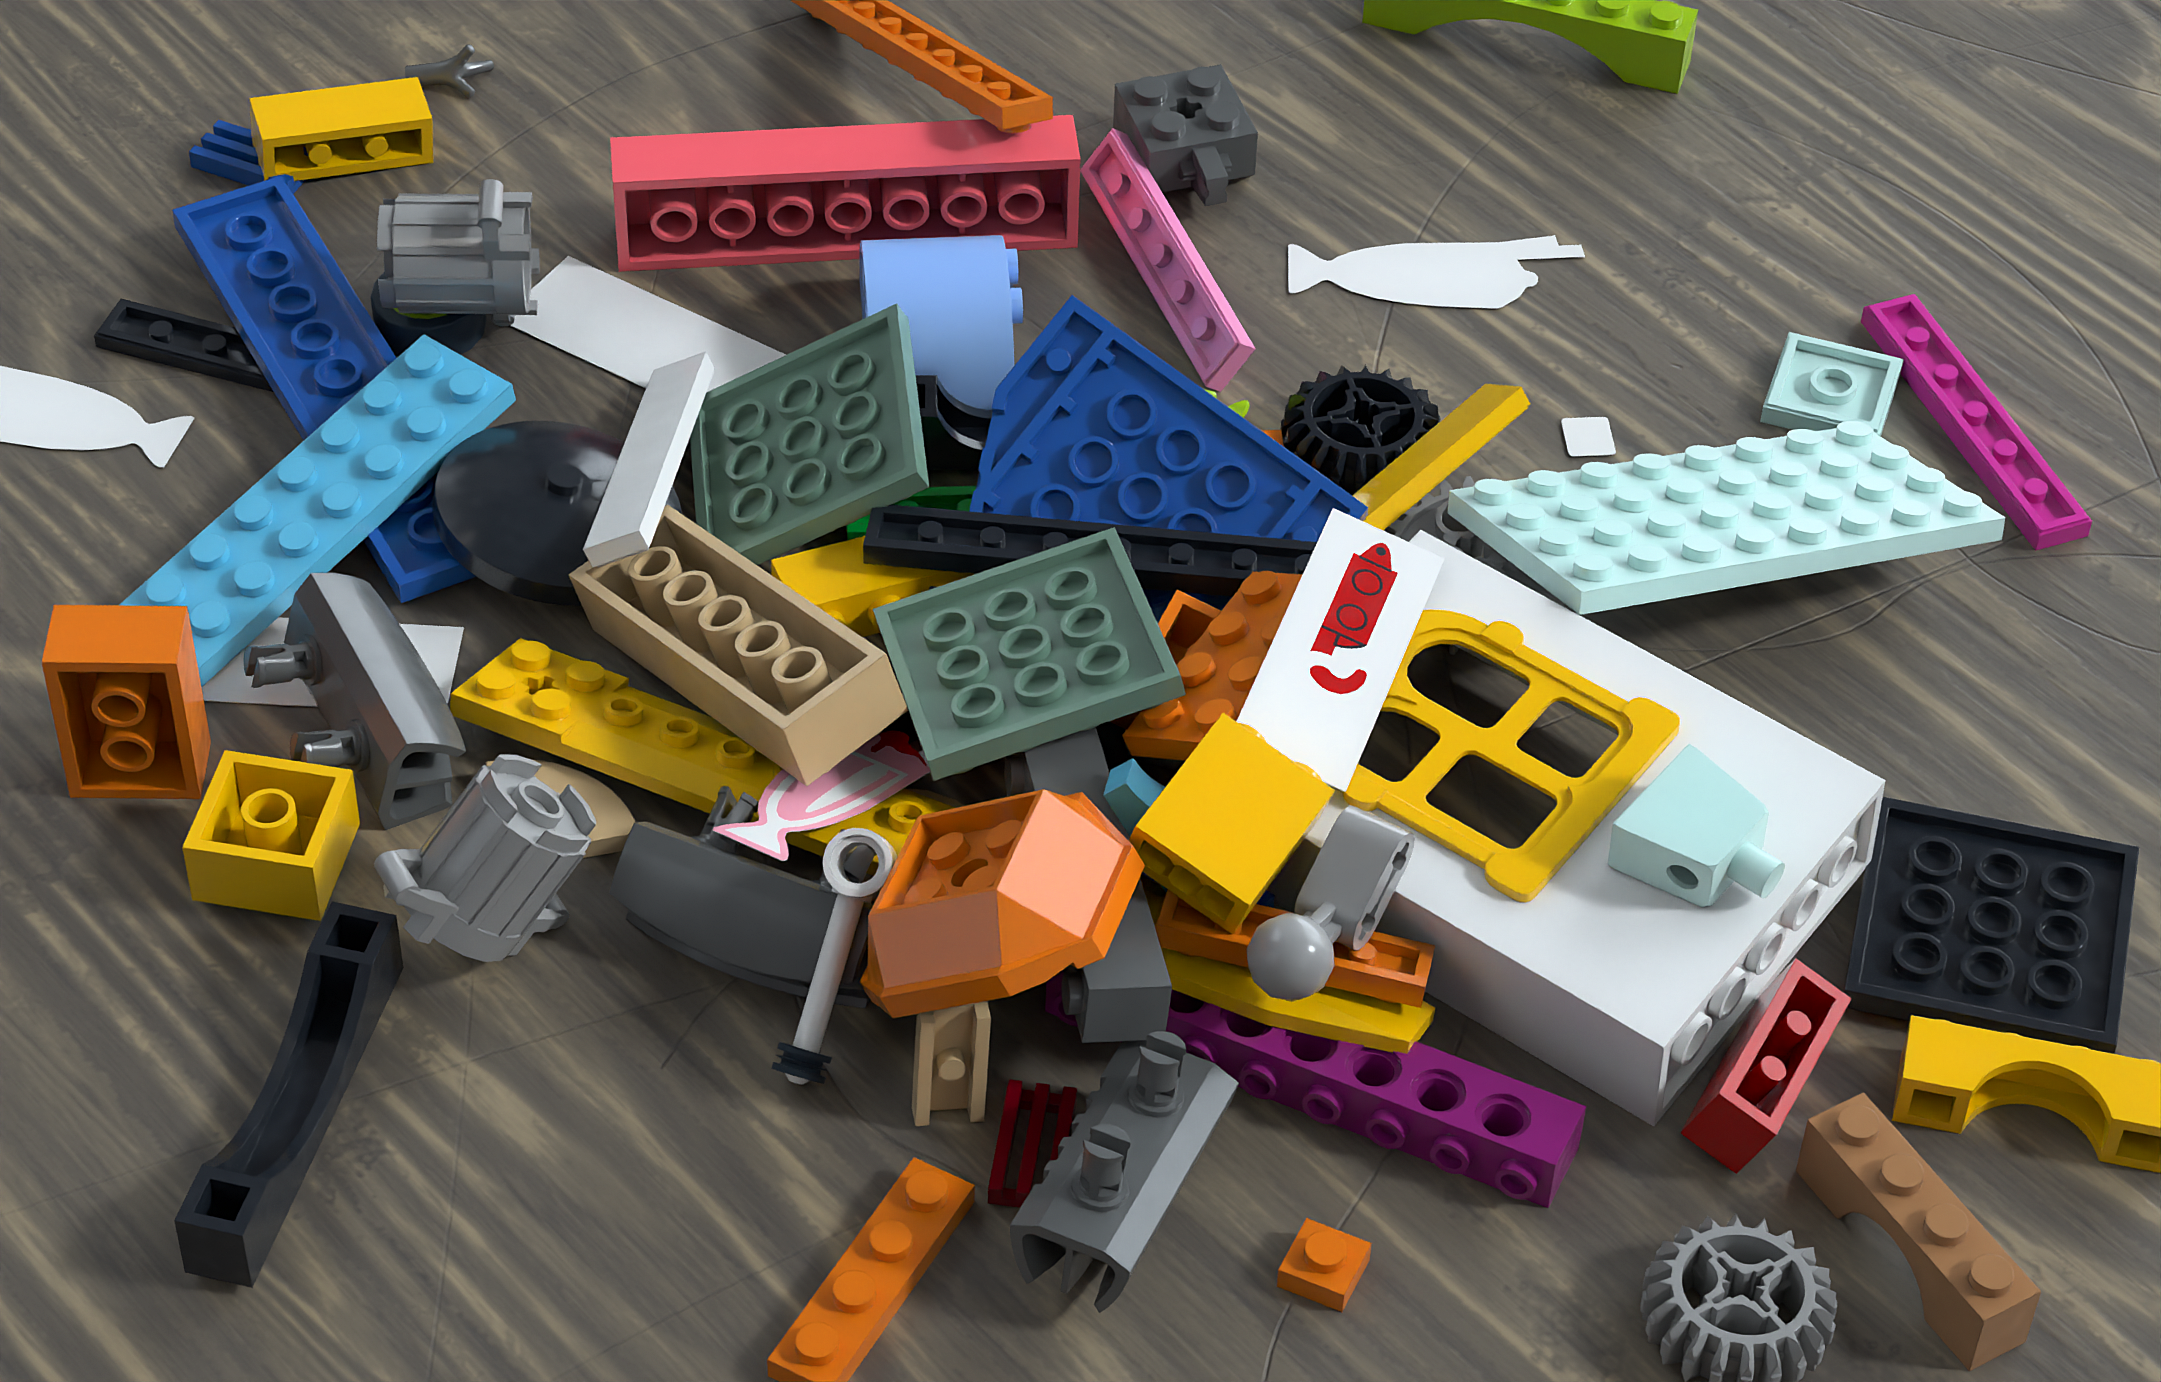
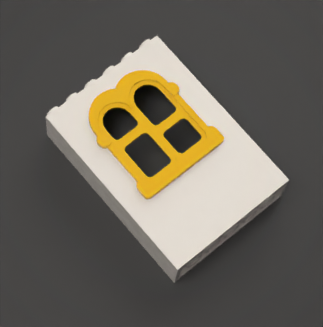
M1420 530L1409 543L1445 559L1380 711L1396 712L1407 716L1436 732L1440 740L1402 781H1388L1358 763L1346 792L1328 785L1335 790L1317 823L1267 888V891L1275 895L1274 902L1290 912H1294L1300 890L1332 826L1341 812L1349 805L1358 807L1413 833L1415 841L1411 858L1375 932L1435 945L1425 992L1650 1125L1655 1126L1752 1008L1756 999L1775 980L1870 863L1886 780ZM1438 644H1453L1528 685L1529 688L1496 725L1490 728H1481L1419 693L1413 688L1407 676V667L1413 657L1423 649ZM1554 702L1566 706L1618 735L1616 740L1581 777H1568L1521 751L1516 745L1523 734ZM1688 744L1700 750L1765 804L1769 816L1762 850L1785 863V869L1780 881L1766 898L1759 897L1734 881L1712 906L1700 907L1617 871L1608 865L1614 821ZM1469 754L1479 756L1547 794L1556 801L1555 809L1520 847L1515 849L1503 847L1431 806L1426 801L1427 794L1463 756Z

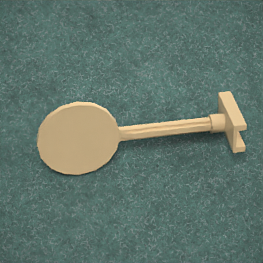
M907 789L955 808L964 806L955 799L928 790ZM866 873L862 883L870 880L873 875ZM987 1001L917 1014L912 1091V1112L915 1126L929 1125L930 1111L965 1108L968 1110L970 1122H984L991 1025Z

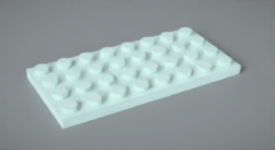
M1857 421L1841 422L1837 425V428L1821 431L1795 429L1789 431L1787 436L1771 439L1745 437L1737 440V443L1734 445L1715 448L1695 445L1688 447L1684 453L1666 456L1640 454L1635 456L1633 461L1616 464L1589 462L1582 465L1579 470L1560 473L1546 470L1534 471L1528 475V478L1517 480L1483 479L1477 481L1473 487L1450 490L1447 512L1578 615L2002 540L2005 517L1982 503V499L1978 495L1957 487L1945 479V475L1941 471L1928 468L1911 457L1907 449L1891 444L1874 433L1870 425Z

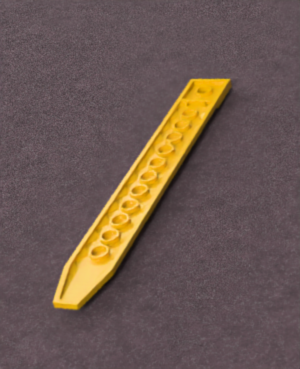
M518 639L451 693L450 711L454 717L707 813L711 812L722 786L730 788L737 802L743 792L759 802L765 788L783 770L713 717L629 687V678L606 670L598 663L582 661L549 649L547 645L538 641ZM903 788L863 813L818 829L786 833L785 840L786 843L824 856L827 845L833 837L839 834L840 830L864 828L885 838L892 845L898 857L918 816L955 807ZM758 811L754 813L751 822L759 821ZM877 855L874 856L867 871L868 874L873 876L876 874L879 864ZM1140 876L1153 923L1156 927L1166 893L1160 883ZM1161 947L1173 990L1268 1026L1364 1045L1365 1047L1392 1053L1395 1051L1407 1054L1415 1041L1418 1042L1433 1022L1435 1007L1425 1001H1422V1006L1419 1008L1402 1003H1388L1376 997L1324 986L1313 995L1294 1002L1272 998L1253 982L1247 967L1200 956H1187L1175 950Z

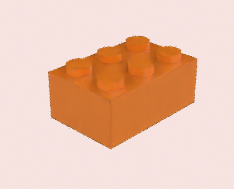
M54 605L42 658V667L70 798L201 799L211 739L188 607Z

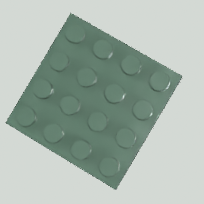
M897 303L706 392L690 436L696 524L754 564L759 565L787 551L799 548L805 543L840 527L854 523L858 519L871 514L872 508L887 507L929 487L909 319Z
M1115 527L873 609L934 781L953 774L967 772L976 766L1017 752L1029 751L1038 745L1079 731L1093 729L1105 722L1144 709H1152L1164 702L1186 695L1180 672Z

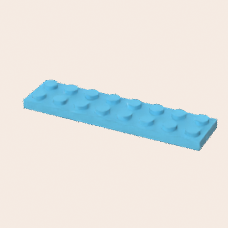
M423 334L120 605L187 606L201 687H203L292 605L295 592L310 573L329 572L363 541L368 534L374 531L440 470L448 454L457 445L472 435L483 431L516 401L512 384Z

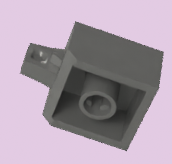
M1221 64L1197 67L1192 70L1154 77L1147 76L1138 80L1115 84L1113 128L1129 136L1162 193L1193 187L1204 206L1227 202L1225 189L1228 186L1229 180L1255 175L1258 132Z

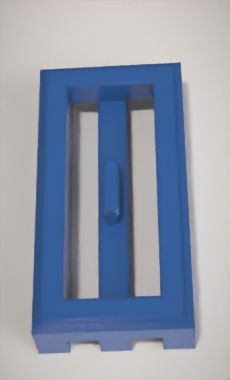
M218 120L213 125L214 134L206 133L201 138L202 147L194 145L189 151L192 168L245 185L264 181L261 166L258 165L256 149L252 145L250 129ZM303 146L304 155L308 156L307 149ZM287 174L269 177L271 179L282 176L293 194L306 181H294L293 176Z

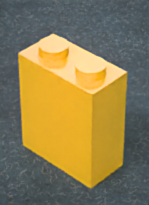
M1222 713L1136 824L1128 841L1134 846L1145 864L1142 872L1229 933L1234 934L1317 823L1335 790L1325 784L1312 768L1303 763L1292 761L1266 743L1264 737L1256 729L1249 725L1238 723L1225 713Z

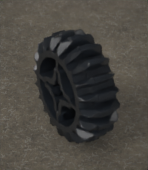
M1365 364L1361 372H1350L1341 365L1335 376L1319 371L1315 382H1301L1299 391L1289 396V402L1285 407L1284 419L1281 420L1280 430L1282 431L1283 444L1286 449L1350 495H1354L1436 426L1441 418L1438 414V405L1429 401L1428 390L1414 389L1411 377L1395 380L1391 376L1390 369L1381 374L1370 373Z

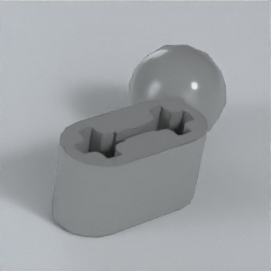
M1352 805L1346 807L1332 826L1300 890L1295 903L1294 914L1288 912L1268 919L1257 927L1247 947L1248 969L1253 982L1270 997L1291 1002L1309 997L1322 989L1335 966L1332 944L1336 941L1353 950H1360L1371 938L1411 858L1415 841L1413 833Z

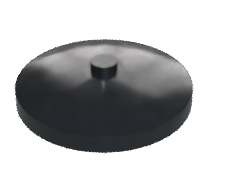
M555 421L507 423L472 435L448 454L437 475L432 502V514L440 539L451 555L464 568L502 591L537 602L582 606L569 574L588 561L583 548L625 442L598 430ZM672 486L665 506L668 504L681 513L680 502Z

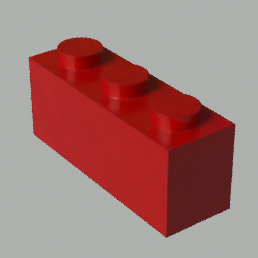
M1796 958L1756 999L1680 1133L1737 1174L1777 1135L1852 998Z

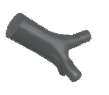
M467 44L457 55L447 60L405 66V77H418L421 87L447 85L459 90L467 98H471L475 94V89L462 78L491 71L494 68V64L491 60L467 62L475 52L474 47Z

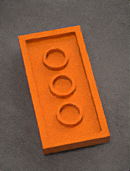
M1271 571L1252 572L1242 582L1238 591L1218 616L1210 622L1207 630L1187 655L1176 665L1180 672L1186 695L1164 702L1155 708L1142 710L1123 733V739L1131 756L1186 761L1222 713L1237 721L1303 574L1274 573Z

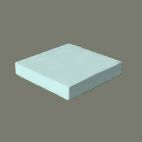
M1789 332L1763 405L1760 422L1792 430L1807 429L1821 431L1837 428V425L1841 422L1857 421L1870 425L1873 428V432L1881 437L1900 378L1904 359Z

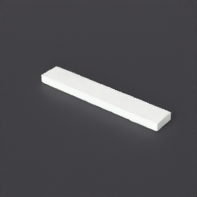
M706 351L653 370L583 548L592 567H601L649 550L715 370Z

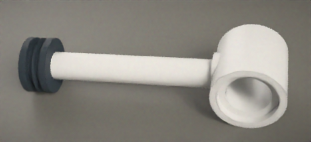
M851 828L840 832L833 837L824 852V874L832 886L831 892L838 893L793 1045L779 1042L777 1049L784 1052L783 1055L776 1056L781 1058V1062H773L771 1068L785 1073L789 1081L803 1085L808 1081L825 1083L826 1077L820 1075L821 1070L828 1071L822 1066L823 1063L830 1064L832 1057L819 1052L864 901L871 903L872 899L878 897L897 859V854L892 845L885 838L868 829ZM857 846H871L875 850L879 861L876 874L867 882L852 883L846 877L843 868L846 855Z

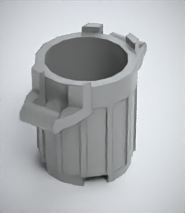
M486 179L479 184V194L398 193L396 199H383V205L379 206L377 251H383L384 271L388 279H378L382 308H398L399 313L491 314L492 323L498 326L512 325L515 315H537L538 300H530L531 274L540 273L539 248H531L529 207H532V192H503V184L500 181Z
M500 754L491 766L483 765L420 849L387 851L379 855L374 862V868L384 882L385 898L394 899L397 905L404 906L411 915L403 928L416 941L429 944L434 938L439 943L463 956L483 962L501 961L506 956L517 955L534 932H545L564 925L569 918V912L556 893L586 855L585 851L591 844V838L588 835L596 826V820L589 805L576 789L568 784L561 794L555 792L534 776L542 765L519 755Z

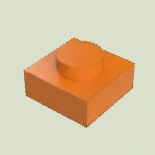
M1306 1218L1278 1269L1277 1287L1343 1312L1370 1261L1372 1243Z

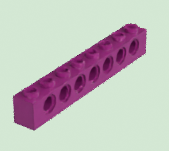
M1062 970L1046 981L1045 1011L1058 1016L1063 1022L1071 1026L1078 1027L1075 1015H1066L1064 1013L1061 991L1064 974ZM1172 989L1166 1032L1173 1033L1181 1038L1185 1043L1186 1053L1219 1066L1239 1083L1238 1087L1244 1089L1248 1094L1259 1099H1270L1306 1113L1317 1122L1334 1124L1370 1138L1381 1147L1398 1149L1429 1161L1445 1172L1462 1174L1500 1189L1504 1194L1512 1198L1526 1199L1549 1208L1579 1149L1586 1106L1417 1041L1413 1043L1407 1054L1395 1051L1392 1053L1365 1047L1364 1045L1268 1026Z

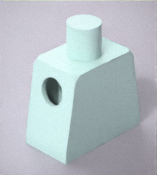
M1688 744L1614 821L1612 826L1608 857L1609 866L1700 907L1712 906L1734 881L1759 897L1766 898L1777 886L1785 869V863L1762 850L1769 816L1765 804L1691 744Z

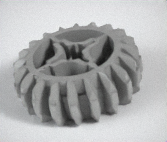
M1736 1213L1728 1221L1727 1227H1720L1708 1215L1703 1223L1700 1224L1698 1232L1682 1225L1679 1233L1674 1237V1242L1663 1241L1661 1247L1656 1251L1655 1260L1651 1261L1650 1267L1646 1269L1642 1286L1645 1291L1642 1293L1640 1311L1642 1312V1319L1647 1321L1645 1330L1648 1335V1343L1661 1345L1662 1364L1682 1362L1681 1372L1683 1373L1684 1382H1688L1699 1375L1707 1378L1708 1382H1799L1804 1377L1805 1370L1815 1371L1816 1366L1822 1361L1827 1344L1832 1342L1836 1327L1833 1320L1838 1305L1836 1292L1830 1290L1829 1269L1815 1266L1814 1247L1794 1249L1795 1241L1792 1230L1779 1236L1768 1233L1769 1230L1765 1218L1755 1228L1744 1227ZM1691 1287L1700 1295V1306L1695 1309L1691 1307L1684 1294ZM1782 1302L1792 1317V1321L1787 1325L1777 1316L1779 1308L1776 1305Z

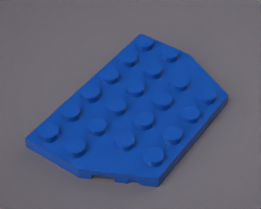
M1073 295L1066 301L995 390L985 448L983 447L978 468V482L976 490L973 491L969 510L970 512L1318 542L1333 508L1361 521H1364L1368 516V507ZM1142 589L1158 623L1176 591ZM1184 592L1221 611L1232 598V596Z

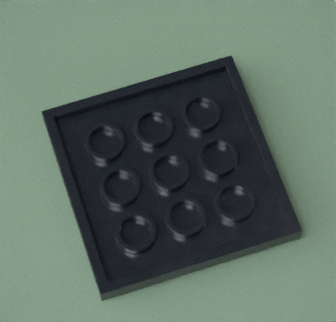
M1883 797L1872 859L1864 870L1843 992L1852 998L1847 1008L1910 1021L1911 1015L1934 1020H1946L1955 1024L2002 1033H2014L2023 1037L2070 1046H2082L2091 1050L2114 1054L2118 1041L2139 847Z

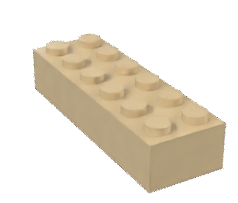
M668 504L664 506L648 551L601 567H592L588 560L569 574L570 580L595 632L805 786L810 785L820 776L830 771L836 764L909 711L885 652Z

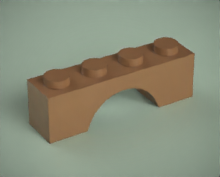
M1863 1092L1809 1118L1805 1128L1796 1172L1837 1219L1850 1213H1860L1874 1220L1891 1236L1904 1254L1914 1273L1922 1297L1925 1321L1968 1371L2025 1343L2041 1290Z

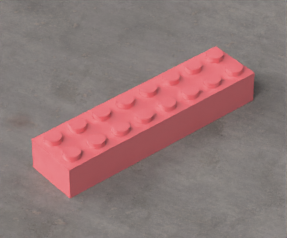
M1073 115L1053 116L1051 120L1031 124L1029 130L1020 133L1002 132L987 120L976 119L610 138L619 272L859 259L861 240L1002 235L1006 249L1016 248L1017 251L1078 248L1080 153Z

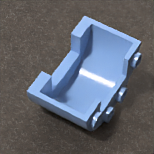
M1002 235L861 240L859 249V282L862 319L897 303L909 319L915 375H937L947 392L960 402L975 408L992 410L996 388L1014 367L1013 324L1023 323L1021 288H1013V284H1018L1017 249H1006Z

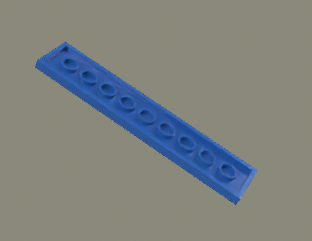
M282 176L172 210L176 230L303 441L396 359V356ZM438 472L363 540L400 603L476 577L451 555L440 539L434 525L432 502Z

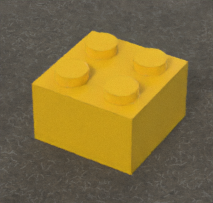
M225 750L182 847L192 900L321 921L360 825L353 770Z

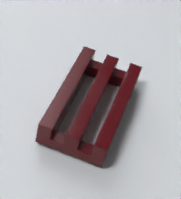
M1009 1079L989 1179L987 1204L1021 1208L1032 1190L1046 1112L1058 1114L1050 1160H1057L1058 1146L1063 1137H1071L1072 1123L1077 1104V1088L1064 1086L1062 1094L1050 1093V1084L1036 1083L1035 1091L1023 1090V1081ZM1020 1109L1031 1110L1017 1188H1005Z

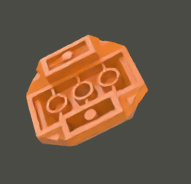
M1042 789L918 816L868 915V965L860 980V984L874 1004L880 1006L892 1018L1010 997L1045 983L1068 965L1079 969L1104 959L1145 864L1128 839L1083 792L1063 796Z

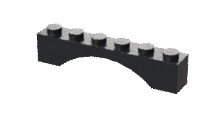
M331 902L307 951L290 1020L265 1085L247 1119L232 1140L215 1157L201 1165L174 1220L185 1273L253 1288L404 968L397 915Z

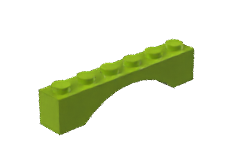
M1364 0L1362 23L1409 34H1417L1437 25L1461 20L1495 19L1523 23L1555 33L1581 46L1604 62L1626 83L1678 94L1691 60L1698 9L1680 6L1671 1Z

